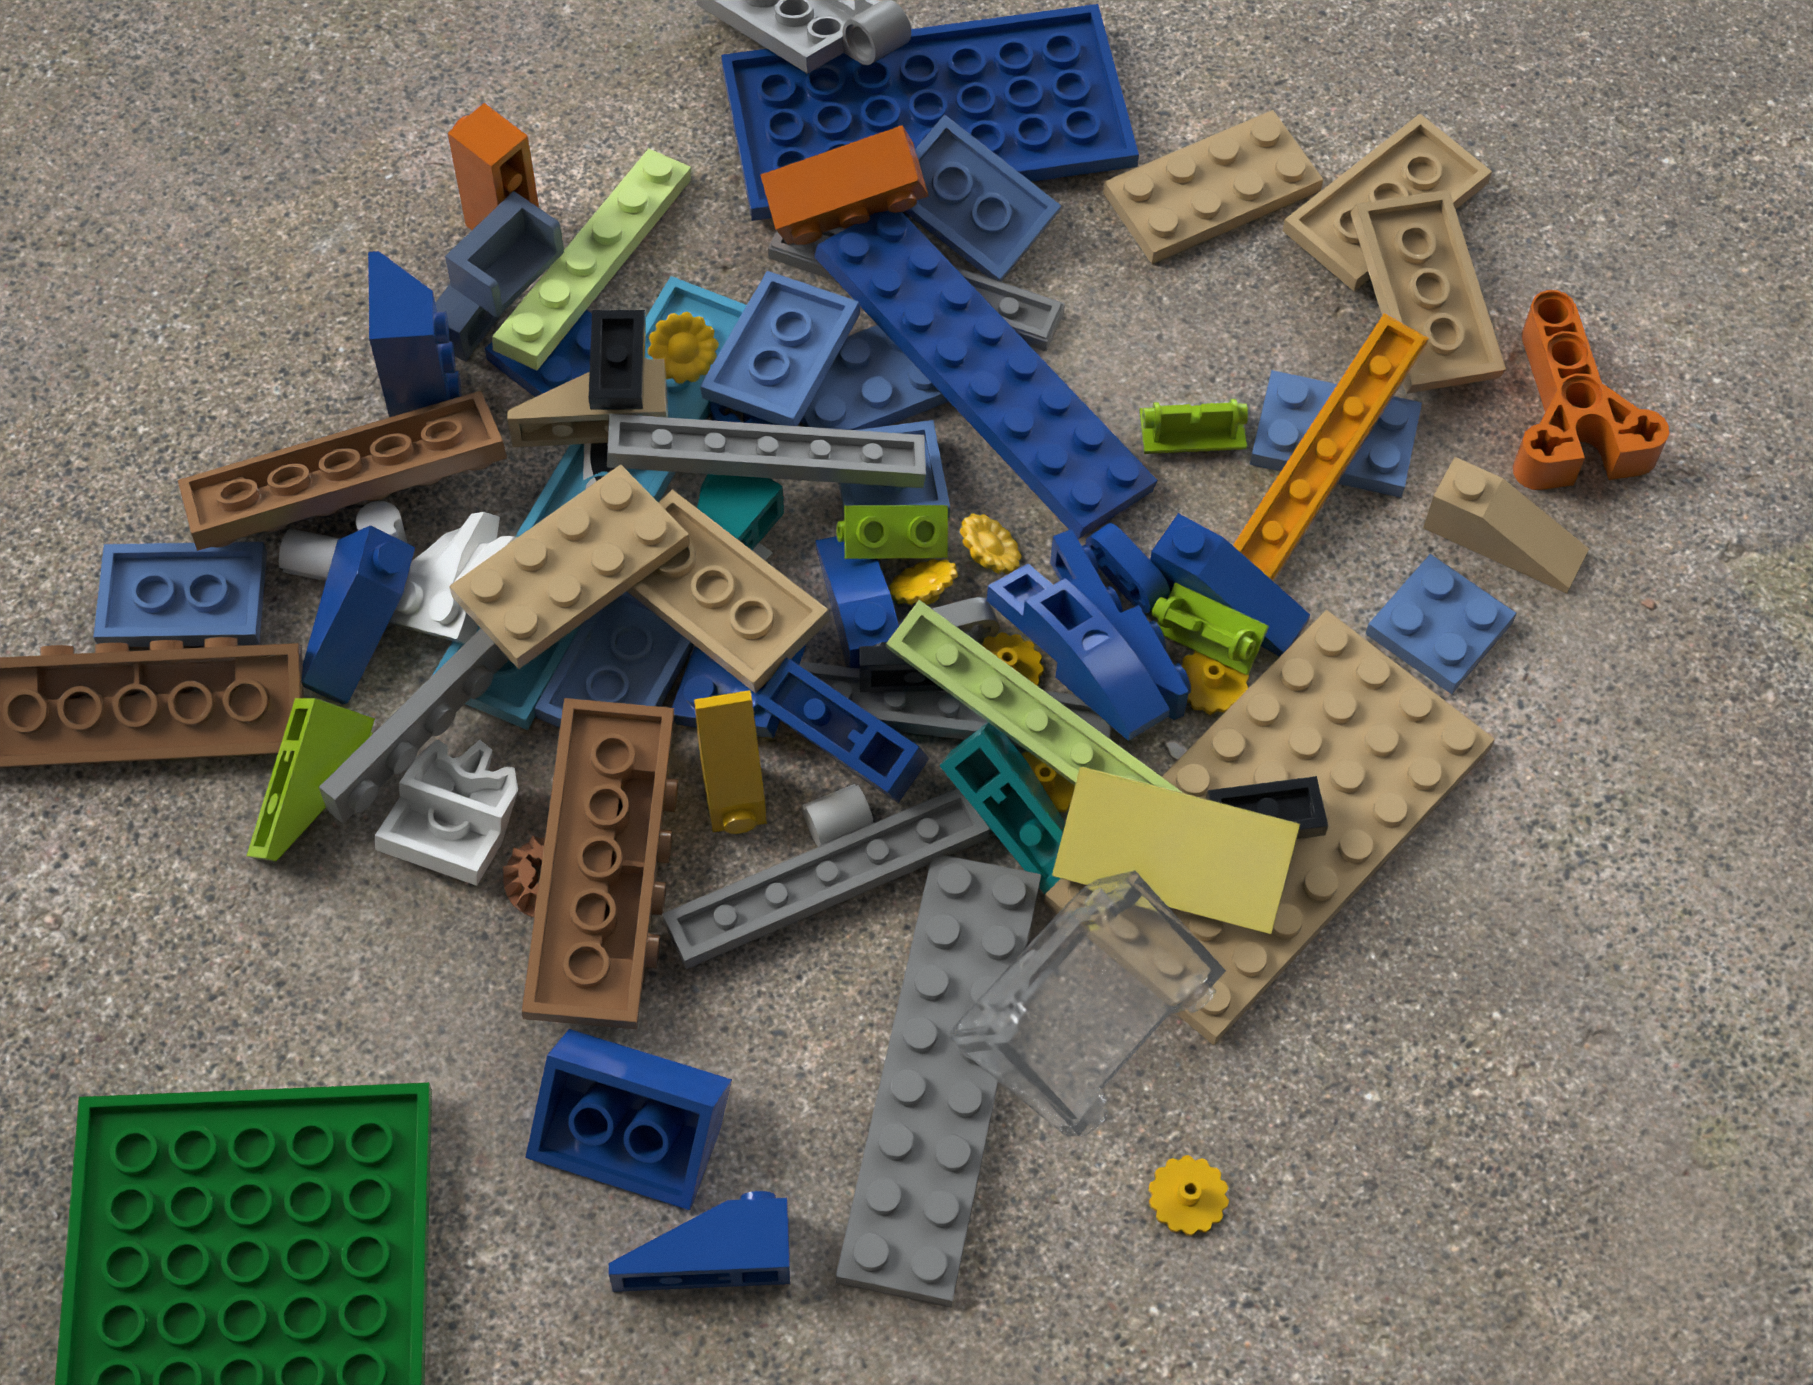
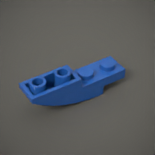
M1072 529L1053 536L1050 564L1059 580L1061 581L1066 578L1097 607L1124 638L1158 687L1170 709L1169 718L1176 720L1184 717L1188 694L1191 693L1190 681L1184 668L1179 663L1173 665L1165 651L1166 641L1159 625L1155 621L1149 622L1139 605L1123 611L1116 591L1111 586L1105 588L1098 575V563L1092 549L1087 544L1081 546Z
M1026 564L988 585L986 601L1057 662L1055 678L1125 739L1129 741L1169 717L1170 709L1139 658L1109 620L1066 578L1052 584L1030 564Z

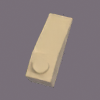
M645 358L643 409L590 410L588 372L507 410L512 446L533 447L608 443L610 414L668 417L664 359Z
M1454 457L1433 496L1423 527L1432 533L1564 593H1568L1589 551L1587 546L1505 479L1457 457Z

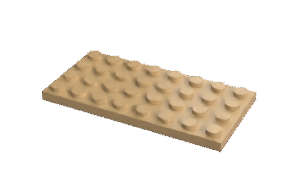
M1326 609L1162 776V778L1183 793L1206 799L1208 790L1317 776L1328 829L1324 836L1296 839L1272 933L1256 931L1062 878L1045 894L1044 904L1211 1044L1215 1045L1491 750L1495 739Z

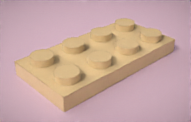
M1271 110L1104 182L1103 194L1151 264H1154L1320 192L1323 178L1274 110Z
M1418 114L1284 220L1282 231L1350 289L1355 291L1370 279L1351 217V211L1356 203L1449 190L1456 210L1489 184L1492 171L1422 114Z
M1443 190L1356 203L1351 211V217L1381 314L1385 313L1429 338L1426 347L1402 382L1406 394L1500 378L1506 371V367L1450 191Z
M620 464L449 587L453 599L511 662L520 669L690 545L689 534Z
M672 489L658 503L689 534L690 545L627 590V592L754 693H757L772 678L786 657L791 659L830 621L829 610Z

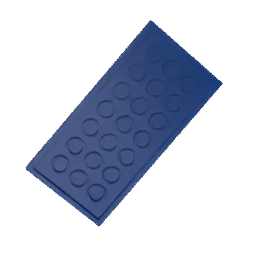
M1098 4L911 29V39L907 44L871 65H863L843 53L808 74L769 49L721 55L722 71L752 221L772 218L761 174L901 125L907 131L916 149L944 114L1031 182L1138 167L1139 152Z

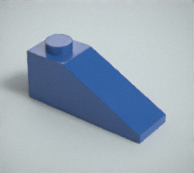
M1179 513L1151 551L1150 560L1163 574L1170 588V593L1174 583H1178L1268 625L1269 628L1261 647L1279 657L1295 642L1309 621L1310 614L1224 537Z
M371 525L337 540L303 661L301 683L304 688L342 705L349 703L403 595L415 551L414 546Z
M837 536L815 540L846 667L859 668V646H873L877 643L888 642L899 627L889 588L877 559H844V542H838Z
M787 657L755 701L756 704L897 803L903 798L929 760L928 756L918 745Z
M767 1191L744 1193L740 1196L739 1200H727L609 1263V1278L613 1292L791 1284L787 1197L776 1198L774 1193Z

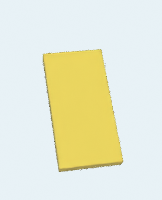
M1081 766L1052 876L1271 934L1300 824Z

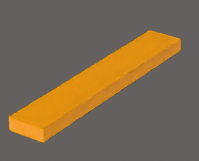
M1385 313L1233 544L1238 551L1273 582L1427 345L1428 337Z

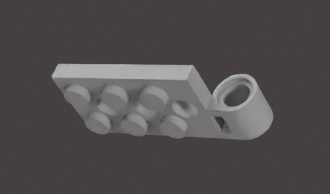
M696 0L699 7L807 74L843 53L863 65H871L907 44L911 39L909 19L903 9L892 0H855V2L852 0Z

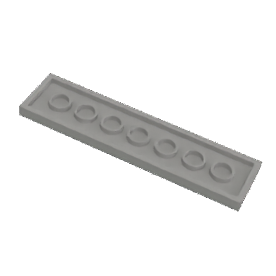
M947 855L937 856L930 861L836 1272V1283L952 1308L1039 892L1041 874Z

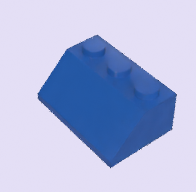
M368 252L369 341L389 417L461 397L459 370L456 371L453 341L449 342V326L446 311L437 312L434 294L430 288L381 252Z
M568 1029L546 1057L525 1158L690 1210L721 1129L732 1079Z

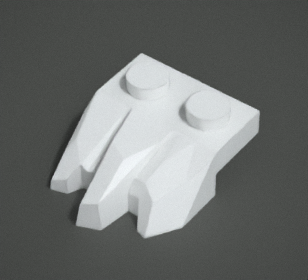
M486 512L471 513L461 528L445 533L411 562L403 595L389 623L465 644L477 632L478 625L453 599L449 586L517 537L501 536L497 538L499 516Z
M436 739L415 758L399 782L400 797L375 834V850L477 886L501 847L518 792L515 768L503 767L494 772L488 771L491 763L492 749L481 740H478L460 757L452 758L448 756V746Z

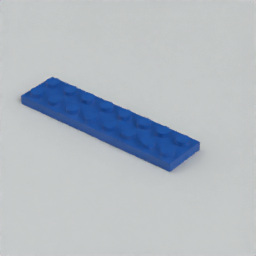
M884 211L874 213L869 216L870 220L867 223L854 224L817 244L815 259L854 300L859 301V306L1069 530H1073L1077 539H1080L1153 492L1158 480L903 212Z

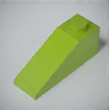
M295 698L246 855L247 857L276 862L326 808L319 786L373 734L371 730L375 718L317 698Z

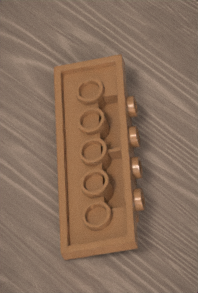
M478 391L178 480L190 531L196 549L199 551L209 547H224L230 545L236 539L262 531H278L289 523L309 517L328 516L337 512L340 508L366 500L378 501L388 497L393 492L416 485H432L443 477L463 471L482 470L489 467L493 462L507 459V454L502 437L482 391Z
M217 637L204 639L205 648L183 649V641L157 640L150 642V650L129 651V644L99 643L95 644V653L74 654V646L50 645L40 647V655L0 657V768L278 755L295 698H304L303 685L301 683L303 669L302 645L299 643L238 646L237 638Z
M564 698L523 997V1019L636 1030L638 1028L642 986L645 981L646 968L657 969L660 935L650 934L652 915H662L665 907L666 882L656 881L658 863H669L671 855L672 830L663 829L664 812H675L677 804L678 779L669 778L668 769L674 724V708Z

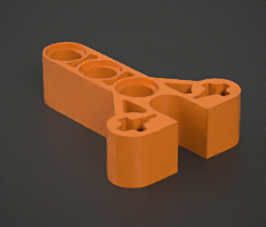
M1558 290L1540 292L1532 301L1521 334L1545 414L1539 424L1533 425L1525 431L1513 464V474L1516 480L1524 487L1532 490L1573 486L1585 459L1580 442L1592 444L1597 448L1601 455L1608 480L1641 476L1649 473L1655 468L1669 436V425L1665 418L1655 411L1637 408L1602 383L1573 299L1566 293Z

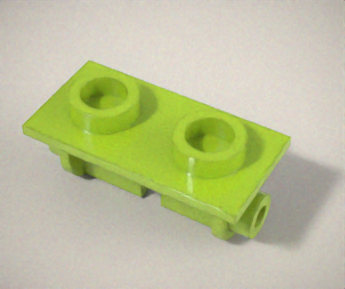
M1230 399L1228 403H1206L1191 406V404L1160 406L1159 402H1153L1152 407L1139 408L1144 454L1247 449L1244 424L1248 423V408L1246 403L1237 404L1236 399Z
M844 505V521H838L836 528L838 542H844V559L948 558V505Z
M1174 583L1168 600L1160 597L1152 609V616L1158 619V625L1165 637L1246 675L1251 670L1269 628L1268 625L1178 583Z

